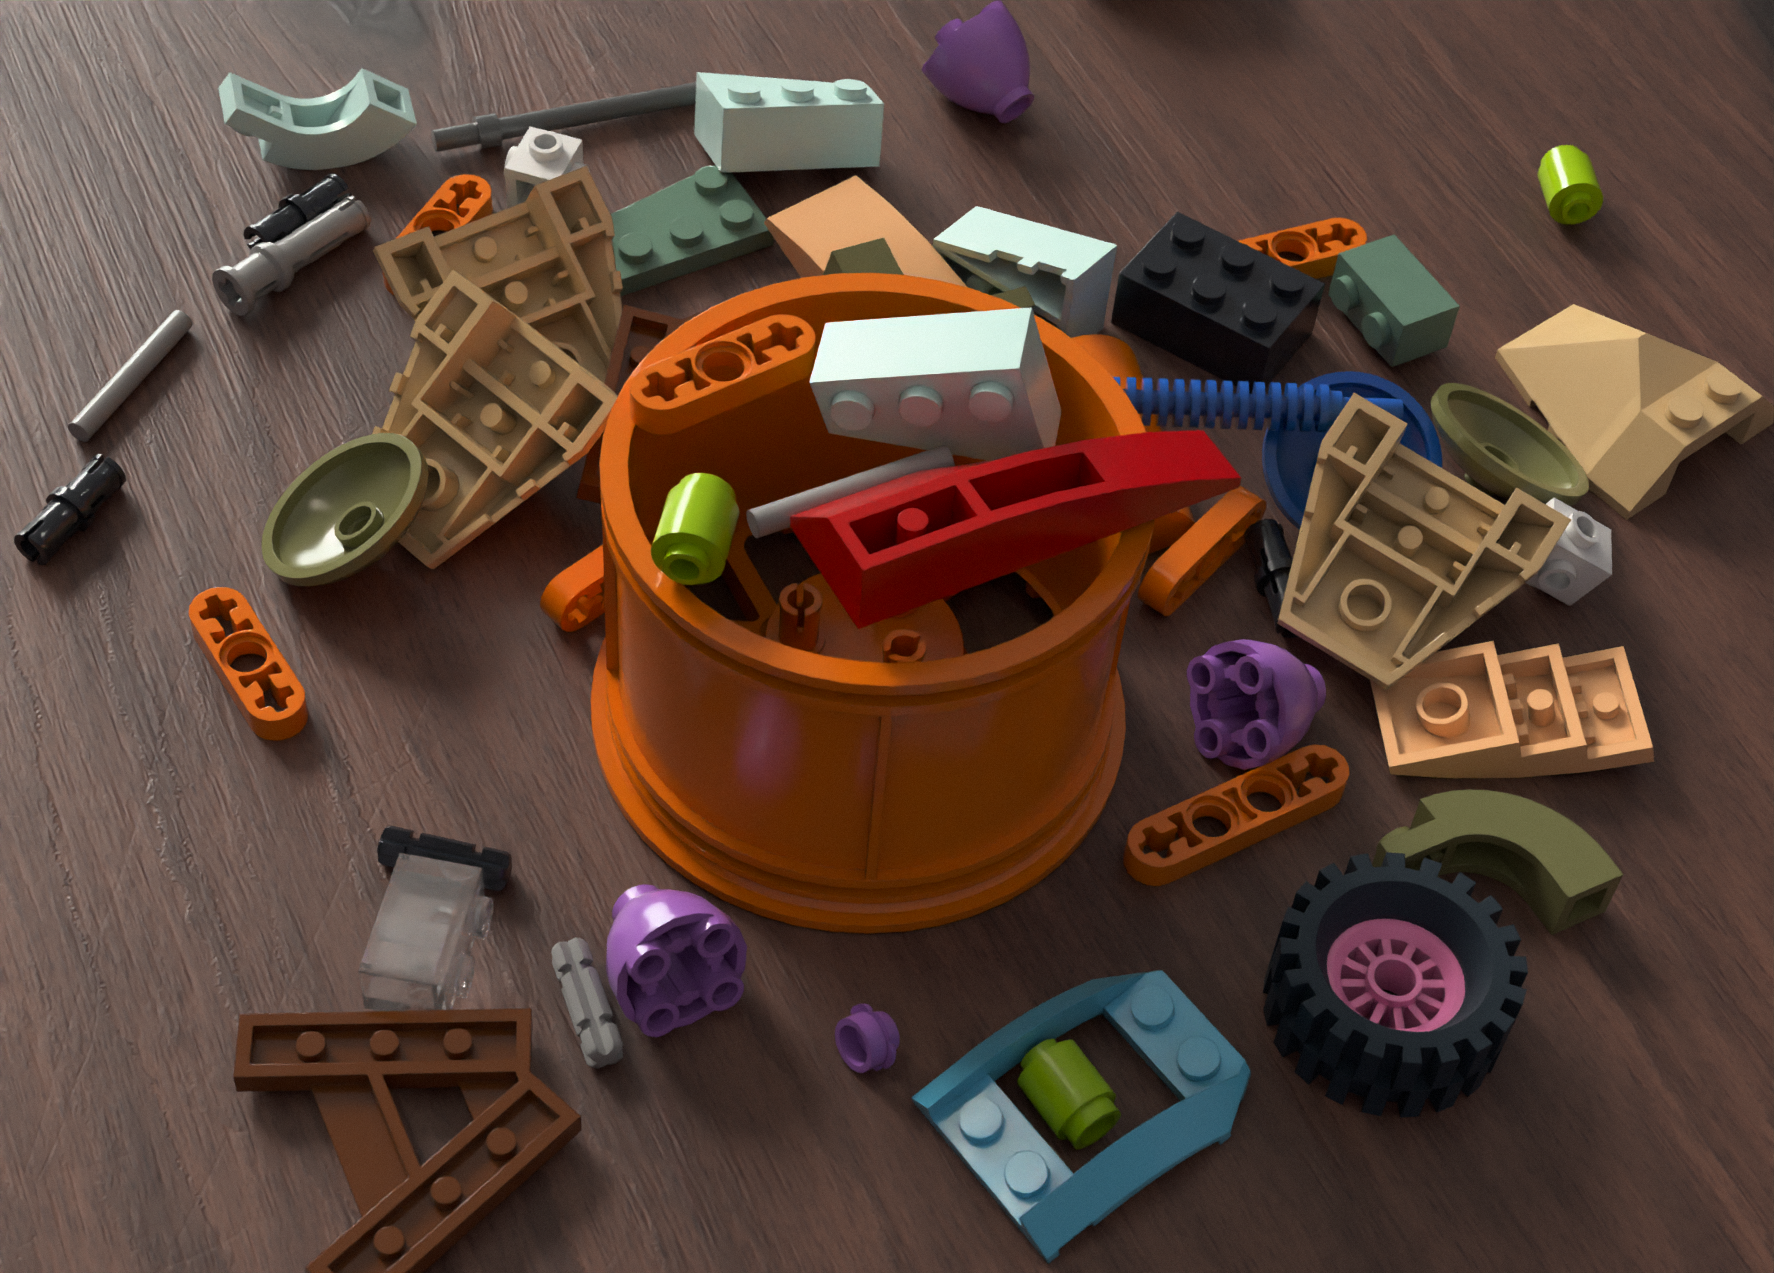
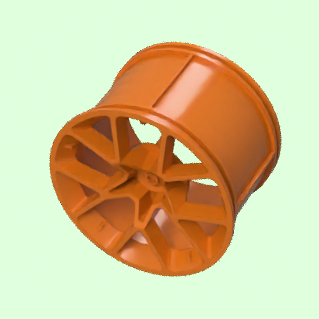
M838 273L803 277L771 284L740 294L715 305L687 321L668 335L639 363L623 385L610 411L603 434L600 455L606 636L602 642L594 668L591 690L592 736L597 760L608 790L623 816L641 839L669 866L692 883L730 904L787 924L830 932L864 934L906 932L941 926L978 915L1006 903L1032 888L1061 866L1083 843L1099 820L1113 792L1121 766L1126 721L1125 701L1117 663L1130 600L1141 579L1148 557L1155 519L1015 571L1026 580V592L1032 598L1041 597L1052 610L1054 617L1026 634L992 648L970 654L967 653L958 620L946 603L957 593L857 629L821 573L802 581L798 585L797 583H792L786 586L780 592L779 603H775L744 549L746 539L753 535L747 522V511L927 450L828 433L810 385L812 371L806 378L679 432L667 435L646 432L633 422L630 415L631 379L636 372L646 366L773 315L796 316L806 321L815 332V364L825 323L1020 308L1010 302L972 288L935 279L899 274ZM1034 314L1062 410L1055 446L1087 439L1146 432L1142 420L1129 397L1109 371L1067 334ZM727 366L714 367L705 373L709 378L721 382L732 381L742 375L738 370ZM952 455L955 465L987 461ZM707 473L725 480L735 492L736 503L739 508V518L721 575L747 621L725 618L699 600L683 584L673 581L661 572L652 560L651 548L668 493L684 477L690 474ZM791 527L780 530L783 534L793 532Z

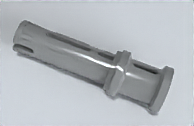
M347 196L328 211L318 215L274 244L262 242L253 246L249 257L233 267L221 266L213 273L212 282L219 299L231 312L239 316L248 314L255 308V301L271 291H284L291 285L294 274L300 269L316 261L350 237L367 229L371 224L367 208L360 200L355 202L354 196Z

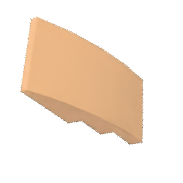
M857 175L768 217L764 223L801 278L823 275L832 251L885 238L904 275L935 279L967 287L929 241L893 205Z
M1494 641L1435 652L1388 690L1370 680L1391 775L1452 779L1523 778L1582 773L1654 762L1653 744L1624 646L1563 658L1559 643L1497 655Z

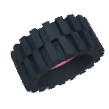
M1386 852L1381 867L1372 866L1368 853L1351 856L1344 875L1335 863L1319 870L1315 885L1313 886L1306 881L1296 892L1292 906L1287 907L1264 979L1263 993L1268 994L1263 1008L1266 1025L1279 1024L1273 1042L1282 1057L1296 1051L1300 1054L1295 1073L1308 1085L1319 1074L1330 1081L1325 1097L1343 1105L1348 1092L1364 1097L1361 1112L1381 1116L1387 1101L1398 1103L1400 1118L1419 1117L1427 1098L1430 1099L1436 1112L1453 1107L1460 1090L1469 1097L1481 1086L1486 1073H1491L1523 1005L1527 989L1521 987L1528 974L1526 956H1514L1521 942L1514 924L1501 928L1496 926L1503 908L1491 895L1477 903L1471 897L1476 882L1467 876L1459 873L1452 884L1437 877L1442 863L1424 858L1418 871L1405 868L1404 853ZM1382 989L1391 991L1395 993L1397 996L1388 994L1384 992Z

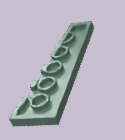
M716 165L702 167L694 175L611 214L615 234L612 242L616 269L620 271L623 287L620 296L774 245V237L764 224L767 218L732 172L721 173Z

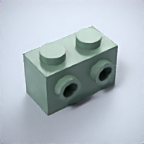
M1395 234L1338 254L1328 295L1331 297L1336 308L1345 313L1364 335L1367 343L1375 348L1391 367L1448 346L1460 305Z

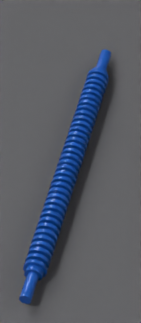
M1113 377L1120 385V377ZM1127 377L1126 386L1123 389L1137 413L1140 414L1143 425L1150 426L1151 414H1156V426L1166 427L1167 415H1172V427H1182L1183 417L1188 415L1189 428H1198L1200 416H1203L1204 428H1214L1216 417H1219L1220 429H1230L1232 417H1235L1236 429L1246 430L1248 418H1251L1252 430H1262L1264 418H1267L1269 431H1278L1280 419H1283L1284 431H1294L1296 420L1299 419V429L1301 432H1310L1312 422L1315 420L1316 432L1326 433L1328 427L1333 425L1351 398L1343 397L1342 391L1330 390L1328 384H1318L1316 396H1314L1313 384L1305 383L1301 386L1300 395H1298L1297 383H1286L1284 395H1282L1281 383L1270 382L1268 394H1265L1264 382H1254L1252 394H1249L1248 381H1238L1237 391L1233 393L1232 381H1222L1221 392H1217L1216 380H1206L1205 392H1201L1200 380L1191 379L1189 391H1185L1184 379H1174L1173 391H1169V383L1166 378L1158 379L1157 390H1153L1152 378H1142L1141 390H1137L1136 377ZM1364 398L1400 420L1403 419V399Z

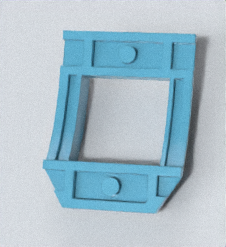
M1155 970L1093 979L1055 996L992 1034L911 1098L917 1108L1049 1264L1060 1255L1058 1250L1090 1224L1093 1226L1097 1225L1125 1201L1185 1159L1216 1142L1221 1145L1230 1138L1234 1119L1240 1101H1243L1251 1071L1239 1052L1164 971ZM1103 1014L1176 1095L1180 1102L1160 1112L1124 1135L1073 1174L994 1081L1020 1063L1024 1056L1039 1043L1047 1039H1055L1085 1021Z

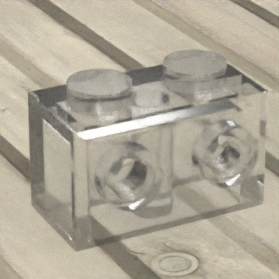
M399 853L358 970L364 1008L377 1011L452 1010L456 997L467 998L475 970V957L470 956L475 938L485 939L487 937L494 908L493 898L484 896L481 867Z

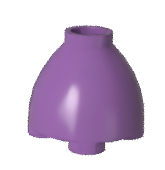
M997 0L990 3L978 15L964 23L960 19L951 20L937 32L935 40L939 46L923 65L922 72L943 96L965 109L995 115L1001 123L1014 120L1028 109L1034 100V95L1028 88L1030 78L1028 48L1018 24L1002 1Z
M1242 639L1212 646L1204 655L1194 657L1187 668V679L1191 686L1190 707L1196 726L1194 731L1196 747L1206 758H1219L1226 765L1243 770L1271 763L1288 753L1308 732L1315 713L1321 709L1326 698L1325 682L1316 668L1309 664H1303L1290 652L1281 647L1260 641Z
M644 884L632 887L617 899L612 910L614 922L607 937L606 973L609 985L625 1017L635 1022L644 1034L650 1037L663 1036L673 1028L690 1025L713 1011L726 1010L740 999L744 992V984L740 978L745 970L747 945L740 928L728 915L701 896L684 891L658 889L652 885Z

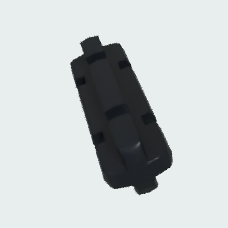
M388 826L383 830L377 848L378 862L382 865L405 870L408 864L414 865L413 872L468 884L470 878L477 879L476 886L495 891L504 890L509 881L512 871V856L507 851L484 847L481 853L475 851L476 844L427 833H421L420 838H414V830L396 826Z

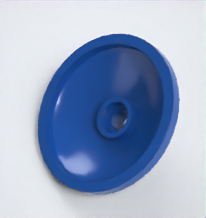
M1353 371L1329 373L1305 382V384H1313L1314 396H1316L1318 384H1328L1330 390L1342 391L1343 397H1351L1353 393H1356L1363 398L1403 399L1402 421L1407 423V427L1400 444L1442 468L1441 445L1431 419L1422 406L1398 385L1373 374ZM1301 386L1297 388L1298 395H1300ZM1280 419L1278 431H1269L1267 427L1262 448L1263 473L1275 504L1282 514L1300 530L1320 445L1331 427H1328L1326 433L1316 432L1315 420H1313L1311 431L1301 432L1299 429V419H1297L1294 431H1284L1283 419Z

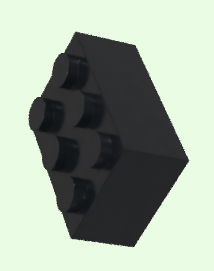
M1176 212L1119 273L1111 323L1224 381H1232L1236 387L1238 381H1248L1249 393L1252 394L1254 382H1264L1266 388L1313 333L1325 283L1228 237L1197 220Z

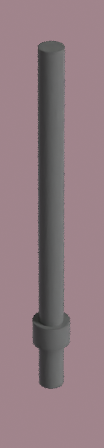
M696 82L498 118L495 113L475 116L472 118V123L431 130L432 143L435 152L477 145L479 150L502 146V140L525 136L529 127L553 131L694 105L696 101Z

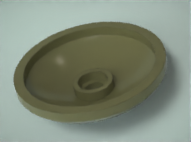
M1460 383L1443 384L1433 395L1431 411L1436 429L1447 452L1465 472V480L1473 487L1489 496L1497 494L1509 500L1517 487L1544 504L1555 497L1569 506L1580 502L1587 493L1589 481L1577 459L1548 430L1516 407L1490 393Z
M377 433L349 441L322 456L293 481L269 515L261 542L262 555L266 565L279 579L295 586H318L347 579L380 560L405 535L421 509L428 483V465L424 455L411 440L402 435Z

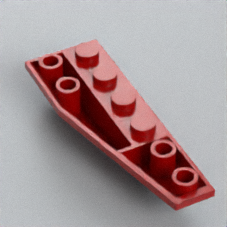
M1204 430L1144 432L1087 439L990 461L920 470L790 516V527L857 629H861L1240 487L1242 478Z

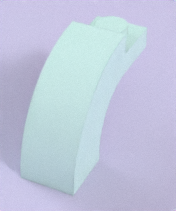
M363 68L346 86L332 94L318 98L300 99L284 96L231 72L218 88L225 124L231 126L236 132L244 136L257 137L262 160L288 168L322 170L357 164L387 151L408 135L417 125L409 90Z

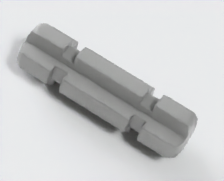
M577 937L568 942H559L554 945L551 951L553 957L552 965L558 981L562 983L563 988L561 991L576 1035L581 1038L582 1043L580 1046L586 1064L594 1069L616 1064L623 1058V1042L617 1025L612 1022L611 1017H613V1013L598 971L593 968L592 962L594 960L588 943Z

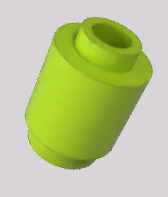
M1573 145L1557 146L1543 156L1538 170V180L1551 217L1561 224L1568 225L1578 224L1593 217L1603 204V194L1589 156Z
M694 473L684 477L678 485L669 491L652 544L651 557L657 568L673 581L685 585L703 584L717 579L722 574L739 518V508L736 503L735 492L725 480L712 474Z
M1053 1038L1047 1039L1033 1047L1022 1059L1021 1066L1024 1070L1020 1074L1017 1084L1058 1139H1068L1075 1149H1082L1101 1139L1120 1119L1121 1112L1114 1104L1116 1094L1075 1041L1064 1040L1057 1043Z

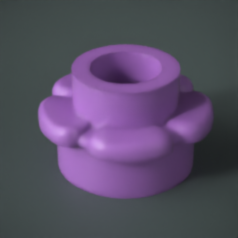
M860 1003L852 1007L851 1015L841 1019L835 1028V1041L838 1051L844 1062L852 1070L864 1073L871 1069L879 1071L882 1067L887 1069L893 1065L900 1038L895 1022L887 1013L883 1011L873 1012L869 1004Z

